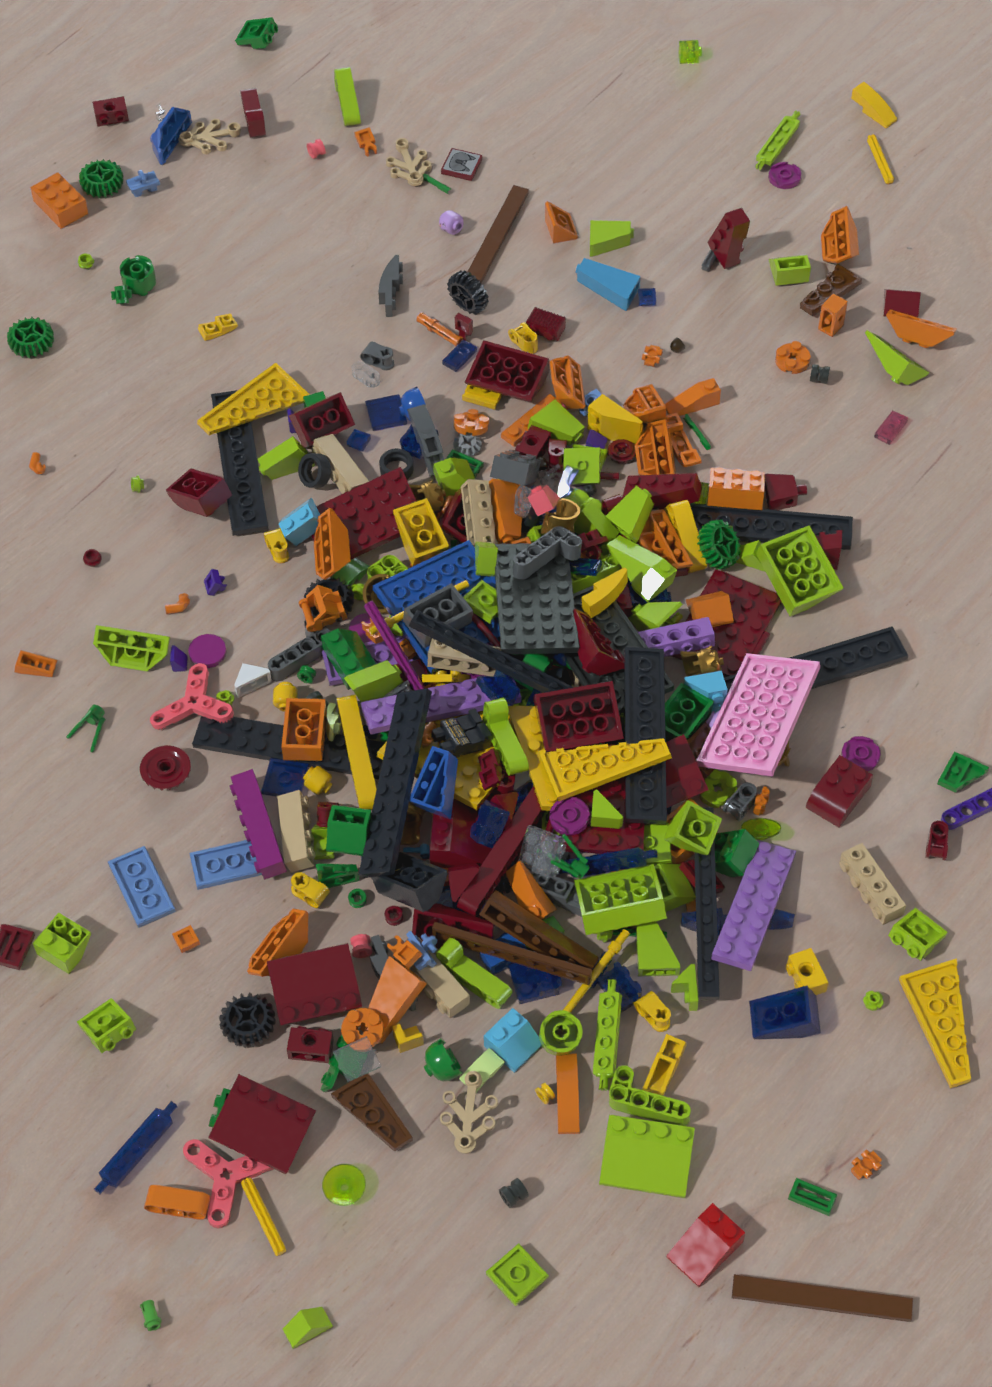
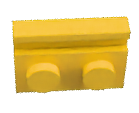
M467 385L465 393L462 395V400L495 410L503 394Z
M450 670V674H447V671H436L435 674H422V682H463L470 679V674H462V672Z

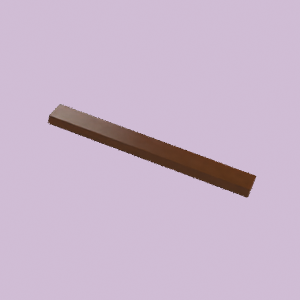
M513 185L467 273L470 272L472 276L475 275L480 280V283L484 280L526 200L529 189Z
M434 922L432 927L433 936L438 940L446 942L449 938H453L462 947L585 985H590L592 969Z
M736 1274L733 1276V1299L905 1322L912 1321L913 1298Z

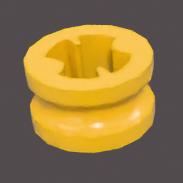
M542 1083L541 1088L537 1087L535 1089L537 1096L544 1104H548L549 1099L553 1100L555 1098L553 1090L546 1083Z

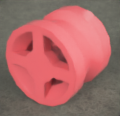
M321 139L315 140L314 143H307V150L311 158L314 159L317 155H324L326 153Z
M358 934L350 939L351 946H353V957L366 958L372 954V947L369 946L371 942L369 935Z

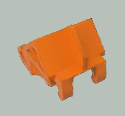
M317 585L306 595V598L299 601V606L302 608L307 622L306 629L309 632L323 630L324 626L333 624L340 616L343 620L347 619L338 591L332 592V589ZM315 606L319 611V615L313 619L310 607Z

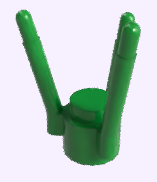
M93 704L66 738L69 739L86 721L92 725L98 723L90 752H94L102 725L106 720L103 717L105 714L103 708Z
M565 834L562 837L579 860L574 859L569 864L549 851L542 850L544 854L553 859L551 864L578 879H582L589 869V866L586 864L588 860L582 856Z

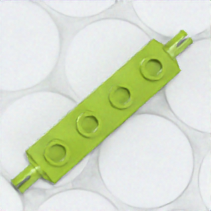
M796 110L792 116H785L756 155V161H759L755 165L757 170L758 168L761 170L765 164L771 166L800 125L798 117L801 115L799 111L797 112Z
M614 979L608 980L607 992L600 993L593 1074L600 1078L599 1090L601 1091L608 1090V1078L614 1077L616 1071L622 995L616 992L617 981Z

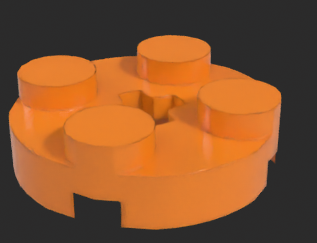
M793 341L777 348L775 363L784 372L788 370L792 371V374H798L808 368L811 355L808 349L802 346L800 342Z
M469 409L468 412L454 415V429L460 434L466 435V432L472 433V436H478L488 431L489 418L478 413L476 409Z
M358 1008L347 1013L341 1026V1033L344 1041L352 1049L368 1051L381 1042L384 1035V1025L380 1016L373 1010ZM365 1024L368 1031H364L363 1035H360V1031L357 1029Z

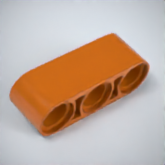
M150 1185L144 1209L158 1214L203 1220L206 1218L210 1195L199 1191Z

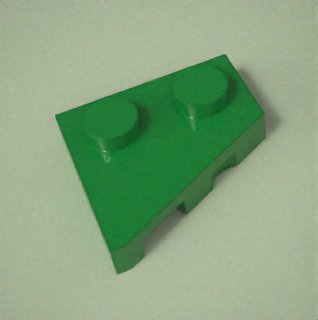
M954 751L937 785L956 793L987 774L989 767Z
M316 864L318 882L323 883L328 888L359 881L356 864Z

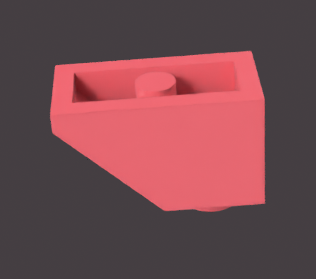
M548 485L534 487L527 497L537 516L554 509L560 499Z

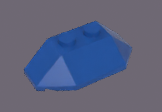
M172 107L162 122L159 123L156 131L152 133L150 141L160 165L166 162L179 143L180 134L187 131L192 124L189 110Z

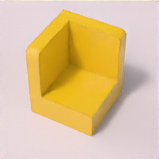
M400 1024L392 1026L393 1036L400 1053L424 1045L423 1035L419 1033L417 1026L402 1030Z

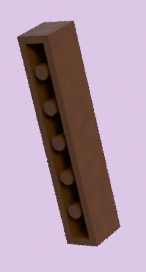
M496 890L479 914L537 953L592 969L599 959L598 956Z

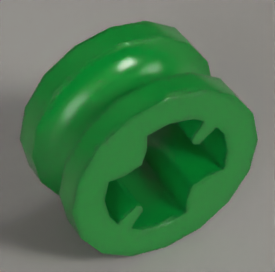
M303 665L297 677L302 682L310 684L316 676V671L309 666Z
M362 889L350 891L348 895L349 904L354 908L363 907L367 902L365 892ZM356 895H360L362 900L359 899V902H355L353 897L356 898Z

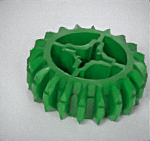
M104 159L102 161L96 160V162L90 161V164H85V168H81L79 183L83 192H86L87 195H92V197L98 196V198L105 196L106 198L107 195L112 196L113 192L118 193V189H121L124 182V175L116 162H111V160L105 161Z
M25 317L24 320L18 319V323H13V326L9 327L7 342L16 356L20 355L22 358L25 356L28 358L31 356L37 357L39 354L43 356V352H48V349L52 347L54 332L51 325L45 319L41 320L39 317L27 319Z
M712 520L702 526L697 536L699 540L697 545L700 546L698 551L702 553L701 558H705V563H709L710 567H714L716 570L727 569L733 566L740 559L739 554L742 553L739 549L742 545L738 542L740 538H737V532L733 531V526H729L728 522Z

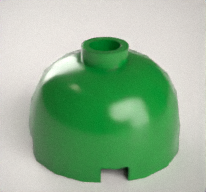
M440 1038L427 1048L424 1057L426 1061L424 1069L430 1077L434 1075L438 1080L444 1082L457 1078L463 1074V1071L459 1070L461 1066L450 1048L445 1049L444 1044L446 1042Z

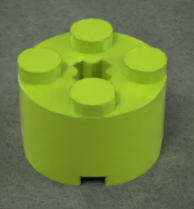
M565 1010L554 1011L541 1024L539 1031L540 1043L546 1052L552 1055L562 1056L570 1054L578 1047L581 1041L582 1025L578 1018ZM558 1029H561L562 1032H566L563 1038H560L559 1035L555 1034L557 1033Z

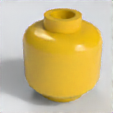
M281 682L273 689V705L280 711L285 712L286 698H298V690L290 682Z
M311 766L303 777L305 780L304 786L316 795L322 792L327 793L333 785L331 783L332 775L321 766Z

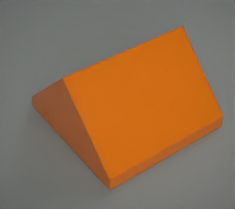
M547 201L545 203V221L552 242L559 243L577 239L578 235L571 215Z
M723 591L686 599L693 620L709 617L712 627L733 623L734 621L729 594Z

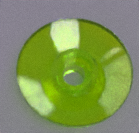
M754 818L742 823L741 829H746L756 840L762 841L778 835L781 832V825L771 819Z
M339 1164L327 1171L322 1182L325 1197L331 1203L339 1206H347L357 1202L364 1194L366 1188L363 1173L359 1168L351 1164ZM347 1185L348 1189L341 1190V1187Z

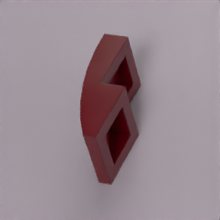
M494 748L478 757L482 770L478 774L485 791L501 782L502 779L499 753Z

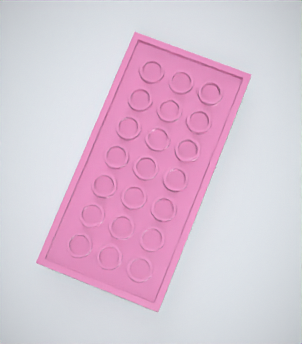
M747 653L696 760L698 767L773 777L820 670V662Z

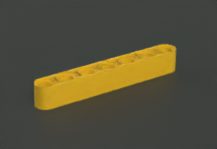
M356 695L336 698L358 805L361 809L372 810L376 795V785Z

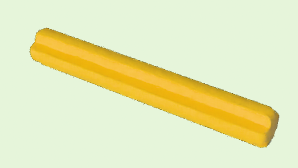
M874 134L868 135L867 142L886 184H892L894 176L880 144Z
M249 1177L242 1180L243 1190L275 1255L284 1254L286 1247L252 1178Z

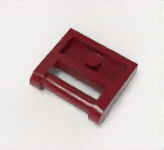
M1 924L0 950L7 935L11 936L2 956H0V965L20 970L34 940L35 933L15 926Z

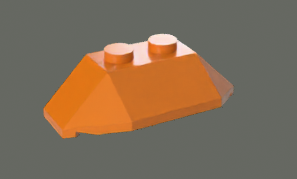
M847 206L831 213L830 220L821 234L822 258L824 262L838 264L859 255L857 229Z
M891 309L886 315L899 338H902V341L907 343L916 342L924 348L933 347L948 339L957 330V328Z
M569 355L551 360L550 369L556 400L569 409H583L586 407L580 365Z
M652 384L635 388L633 394L623 404L625 410L642 420L643 423L648 424L666 419V406Z
M666 419L648 423L645 431L634 445L639 475L677 474Z
M331 508L318 516L317 522L319 523L314 538L316 574L324 580L348 564L351 557L348 529Z
M665 510L651 511L638 540L640 546L664 558L676 569L692 566L693 563Z
M292 909L289 915L283 917L272 927L250 958L249 968L247 969L249 974L261 977L270 976L267 961L302 953L303 948L308 943V912Z

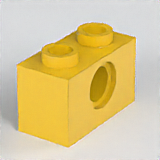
M812 948L788 956L786 964L787 973L793 977L795 989L798 994L801 993L803 999L827 992L829 982ZM805 972L808 973L810 976H804L801 973Z

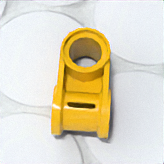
M522 322L515 329L508 330L509 338L522 351L532 354L537 352V334L525 322Z
M281 528L263 533L273 560L277 563L287 562L289 560L288 545Z
M295 873L291 878L292 894L313 908H319L330 893L326 885L314 880L305 873Z
M653 991L648 992L634 1002L637 1012L645 1018L654 1030L665 1032L669 1029L671 1012Z

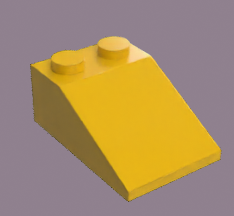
M603 394L588 406L587 429L589 431L592 429L611 441L625 439L634 445L642 434V420Z
M427 498L393 510L405 551L412 566L448 550L449 544Z

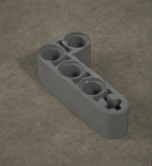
M554 527L513 558V576L517 579H526L559 554L568 560H578L581 557V538L564 527Z
M305 619L306 638L268 661L271 679L276 682L282 681L299 671L301 666H307L320 658L322 651H324L321 635L330 632V630L324 626L323 630L309 632L306 629L307 622Z

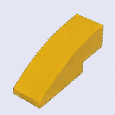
M862 82L853 88L851 99L863 107V113L885 128L897 121V117L892 109L867 83Z
M624 567L594 583V591L582 596V609L587 615L593 618L618 598L628 582L627 569Z
M668 1034L665 1035L643 1086V1091L664 1096L686 1048L687 1043Z

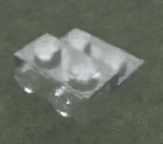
M529 825L526 829L518 862L521 860L527 868L532 869L531 872L547 878L556 877L560 868L551 864V860L560 863L561 856L566 850L565 840L559 835Z

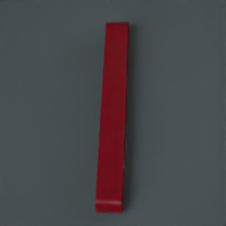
M534 786L480 866L478 873L461 895L457 908L475 917L480 913L545 813V810H541Z

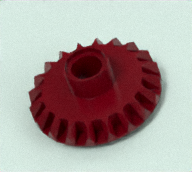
M170 745L159 746L150 750L140 763V774L143 781L148 786H152L154 790L156 788L161 791L163 789L171 790L172 787L178 788L179 784L184 783L185 779L189 778V772L191 771V762L186 752Z

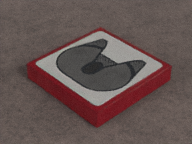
M451 148L441 168V174L472 181L483 159L482 155Z

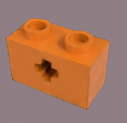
M832 294L821 306L818 330L833 337L844 325L848 301Z

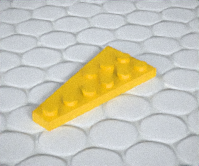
M274 363L198 419L197 424L210 436L304 403L303 396L310 394L277 363Z
M508 705V715L510 716L517 739L527 757L529 775L534 784L541 810L550 811L553 804L558 801V798L539 754V751L545 749L535 706Z
M664 738L643 740L634 744L622 742L614 746L602 744L581 746L573 750L561 748L553 752L539 751L558 801L672 758Z
M957 958L900 976L899 982L949 1087L953 1088L969 1083L971 1074L966 1047L967 1040L964 1031L965 1024L959 988L960 981L957 972Z

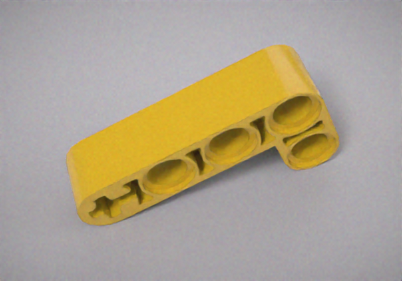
M688 500L669 504L664 510L693 563L692 566L688 567V573L707 569L706 559L701 558L702 553L698 551L700 549V546L697 545L699 542L697 536L699 534Z

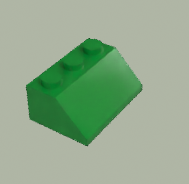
M337 628L321 635L323 650L348 690L351 688L344 677L376 665V662L356 631Z
M680 683L665 703V742L683 734L686 740H688L709 718L714 701Z

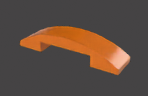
M678 413L666 415L673 453L683 467L701 464L702 460L696 448H692L683 430V423Z
M577 1053L562 1056L556 1055L558 1134H580Z

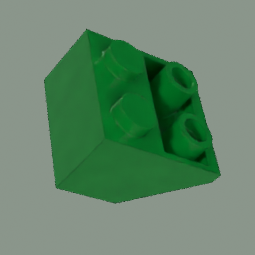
M332 805L327 823L326 851L363 856L369 833V824L372 819L371 810Z
M746 829L717 833L714 838L715 871L729 877L743 876L760 843Z

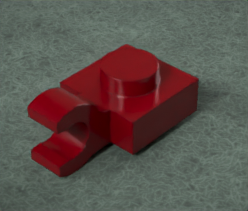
M457 313L454 317L455 329L459 330V336L465 342L466 336H471L473 332V320L468 316Z

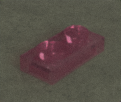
M892 410L875 432L874 438L890 445L907 423L908 417Z

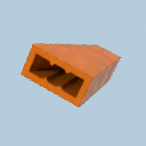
M492 478L489 481V488L491 489V505H493L495 538L498 544H511L512 541L518 540L521 537L523 485Z
M391 956L388 957L368 1007V1009L377 1013L383 1022L384 1035L380 1042L381 1044L391 1033L392 1026L397 1025L427 984L413 971L407 969L396 958ZM363 1024L360 1030L364 1032L368 1031V1028Z

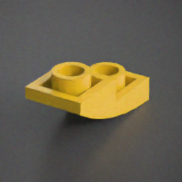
M230 313L215 316L214 322L199 324L198 330L204 341L231 332L238 327V324Z

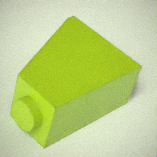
M590 220V257L629 246L630 238H634V228H631V221Z
M553 400L529 420L528 429L533 425L550 431L551 439L567 440L568 446L575 442L578 443L584 436L585 426L556 400Z
M292 436L258 458L259 470L271 480L298 472L302 457L310 452Z
M636 486L606 515L607 519L619 533L634 543L638 542L654 506L651 500L652 495L646 489L642 490Z
M592 500L579 505L580 514L574 523V532L578 535L582 533L586 535V533L597 529L600 537L607 536L608 539L607 542L599 546L607 545L615 539L619 531Z
M388 660L344 677L361 702L383 698L404 682L400 677V674H402L396 664L392 666Z
M648 922L637 925L638 977L679 976L680 963L658 923Z

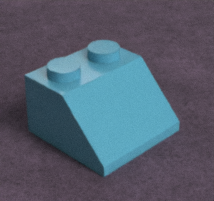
M310 498L283 517L279 523L284 537L295 546L316 532L320 513L314 500Z
M722 671L684 677V685L714 701L711 713L721 709L727 696V686Z
M514 1008L484 1034V1047L492 1049L514 1073L542 1047L539 1036L531 1024Z

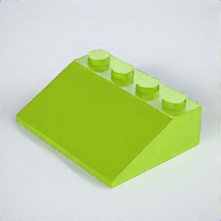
M810 526L760 544L756 555L790 617L808 610L844 589Z
M654 864L574 880L586 935L667 919L664 899Z
M609 1114L599 1185L685 1198L695 1128Z

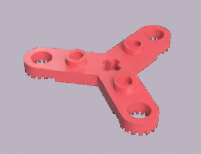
M198 663L189 670L185 696L153 713L150 717V722L153 728L162 730L166 726L196 713L211 720H217L219 723H225V721L228 722V720L230 721L233 718L234 711L230 704L206 696L209 671L205 664ZM203 671L201 674L195 675V673ZM224 710H225V711H228L226 714L220 715V713H222V711H223V712H224ZM159 718H164L161 722H156Z
M196 1139L189 1140L183 1147L185 1158L214 1180L207 1213L208 1221L214 1228H223V1226L229 1223L237 1184L246 1178H254L264 1172L273 1170V1168L247 1156L228 1162ZM192 1146L200 1148V1152L197 1155H190L188 1150ZM225 1171L231 1174L229 1180L223 1177ZM221 1211L225 1214L224 1218L221 1221L213 1220L212 1216L215 1212Z

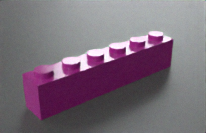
M253 769L231 776L232 785H229L233 796H237V800H234L237 811L242 812L239 818L242 826L247 828L244 834L247 842L251 841L252 846H249L251 856L257 859L254 862L257 874L261 873L265 880L287 872Z

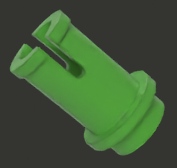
M144 1301L140 1304L145 1319L144 1327L148 1331L157 1330L161 1327L160 1323L162 1320L157 1315L154 1301Z

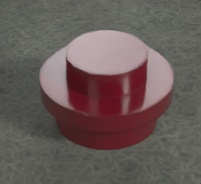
M95 549L87 550L83 556L85 565L90 567L97 566L102 560L101 554Z

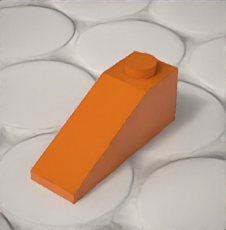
M714 378L698 382L665 403L668 415L678 413L679 416H683L720 404L721 390Z
M521 860L506 871V876L522 908L541 920H544L557 910Z

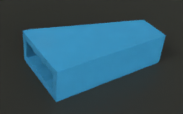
M586 258L576 267L575 273L579 283L627 311L640 289L639 275Z

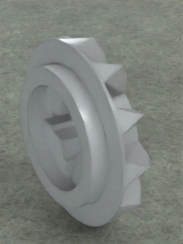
M466 432V435L459 434L458 437H455L453 447L454 450L472 456L481 450L482 441L479 436H472V434ZM464 441L471 442V446L464 444Z

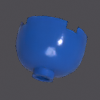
M417 386L406 391L401 398L402 406L399 407L402 417L406 416L409 421L410 417L407 409L425 404Z

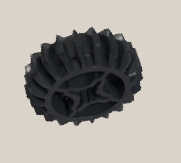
M460 270L453 274L447 283V290L453 298L452 301H455L456 305L469 314L473 313L476 315L482 312L489 302V296L486 294L487 290L484 289V285L480 283V280L475 275L472 276L470 272L467 273L465 270Z
M332 576L326 580L320 581L317 579L316 583L311 582L310 587H307L304 598H306L310 591L317 585L332 589V592H339L340 596L343 597L342 605L346 615L352 611V606H354V593L351 591L350 585H345L346 581L340 582L339 577L336 580ZM315 606L310 607L312 616H318V609Z
M250 992L247 997H244V994L241 993L239 999L233 996V1002H226L227 1008H222L221 1010L222 1015L219 1016L220 1029L223 1030V1036L227 1037L230 1043L234 1041L236 1046L242 1043L243 1047L246 1048L248 1043H251V1046L254 1047L257 1041L262 1044V1038L269 1039L268 1032L274 1031L273 1025L276 1024L274 1018L276 1015L275 1011L272 1010V1004L268 1003L265 997L261 999L259 994L253 997ZM260 1013L264 1015V1019L261 1025L258 1023L257 1020L259 1018ZM236 1016L237 1022L236 1025L233 1027L231 1025V1021L233 1017Z

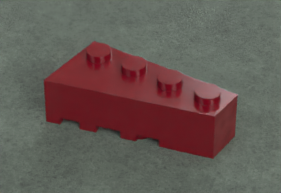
M697 473L628 476L622 498L638 486L642 490L646 489L652 495L651 500L654 504L652 509L659 508L661 510L665 509L669 504L688 500L689 503L698 502L702 492V485Z

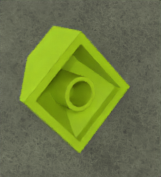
M448 458L434 463L433 473L438 485L442 490H445L446 496H454L461 488V485L468 479L475 480L469 463L465 459Z
M652 602L642 606L638 604L631 610L633 614L628 619L639 632L658 628L683 604L681 602Z
M688 800L671 820L664 840L681 849L708 855L722 818Z

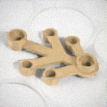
M212 119L206 129L204 123L199 121L195 123L190 132L185 131L180 134L179 143L182 146L192 145L201 149L203 154L211 152L210 144L217 146L219 151H225L227 149L226 142L215 137L226 135L238 137L241 133L240 124L232 122L228 124V129L213 131L221 127L219 119ZM200 140H203V141H206V142H208V143H210V144H207V143L203 144V143H201V142H199V141H200Z
M398 138L395 142L396 149L402 154L405 162L397 160L392 156L387 157L386 165L394 167L390 170V175L394 179L399 177L406 179L411 186H419L424 181L423 174L432 169V163L426 160L427 151L424 149L419 150L412 161L408 153V140L406 138ZM421 160H425L422 162L421 168L416 171L415 168ZM397 167L408 170L409 173L400 171V169Z
M470 1071L465 1076V1084L468 1087L465 1110L456 1100L454 1092L446 1091L442 1097L444 1103L450 1105L463 1122L461 1131L453 1122L450 1112H443L440 1115L441 1123L447 1126L455 1136V1148L463 1154L472 1152L476 1146V1140L488 1130H493L496 1125L493 1117L486 1116L482 1121V1125L471 1132L472 1124L490 1109H495L498 1106L496 1096L489 1095L486 1097L485 1103L474 1110L476 1089L482 1084L481 1075L476 1071ZM471 1076H476L477 1080L475 1082H470L469 1078ZM447 1095L453 1096L451 1101L445 1100ZM494 1099L496 1102L494 1105H488V1101ZM450 1116V1120L444 1122L443 1117ZM487 1120L493 1121L490 1127L485 1125ZM463 1139H468L469 1143L468 1145L464 1146L461 1144V1141Z

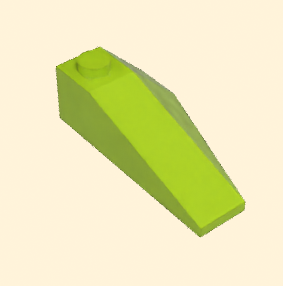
M866 330L867 338L886 372L892 376V381L899 385L901 382L909 385L929 374L926 369L905 357V354L893 348L884 339Z
M621 535L607 544V548L615 561L622 568L625 567L627 569V576L632 583L633 590L645 601L649 602L673 584L677 569L664 558Z

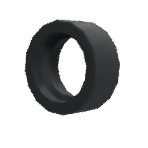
M398 448L384 452L379 460L380 474L384 475L392 471L386 468L388 463L397 460L403 461L407 466L402 470L408 480L414 471L413 458L410 453Z
M309 453L302 457L298 467V475L303 485L309 488H320L328 483L331 476V464L325 455ZM314 461H316L318 466V475L315 480L312 477L311 471Z

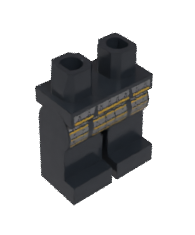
M474 708L469 710L467 715L450 718L447 721L446 719L440 721V727L432 730L431 738L433 737L434 742L443 740L444 742L439 744V748L449 751L458 758L460 755L490 748L492 734Z

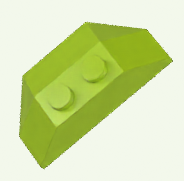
M96 625L93 644L110 666L148 672L167 656L170 637Z

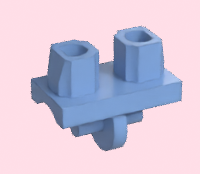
M138 170L139 176L126 180L129 189L135 197L142 196V191L146 189L149 192L156 191L157 186L160 185V181L154 171L143 173L142 170Z
M409 931L406 934L407 940L423 954L414 963V966L419 971L428 965L433 968L437 963L427 950H430L431 953L437 951L435 947L437 943L436 937H428L426 934H423L421 936L423 942H421L412 931Z

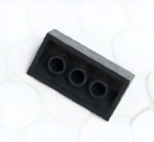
M399 852L394 875L371 878L379 894L424 912L431 909L439 901L448 873L443 868Z

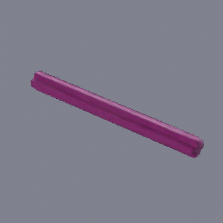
M373 601L366 603L364 608L410 682L413 690L425 689Z

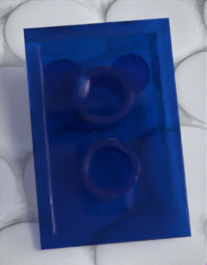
M808 986L749 1001L754 1040L804 1038L821 1033L817 996Z

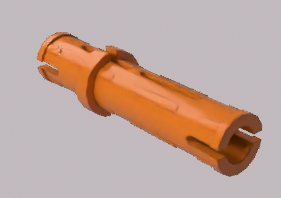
M423 312L417 316L416 321L427 327L428 331L435 332L443 339L455 345V347H459L462 344L463 338L441 325L437 319H432Z

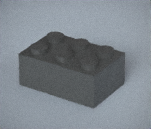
M515 450L501 452L498 455H494L490 477L525 486L537 481L541 460L536 459L537 456L531 454L519 455V451Z
M452 583L404 608L403 622L423 648L430 646L432 638L409 627L417 610L457 630L472 623L473 610Z

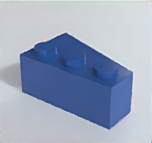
M432 746L412 790L410 802L417 808L451 819L458 759L449 751Z

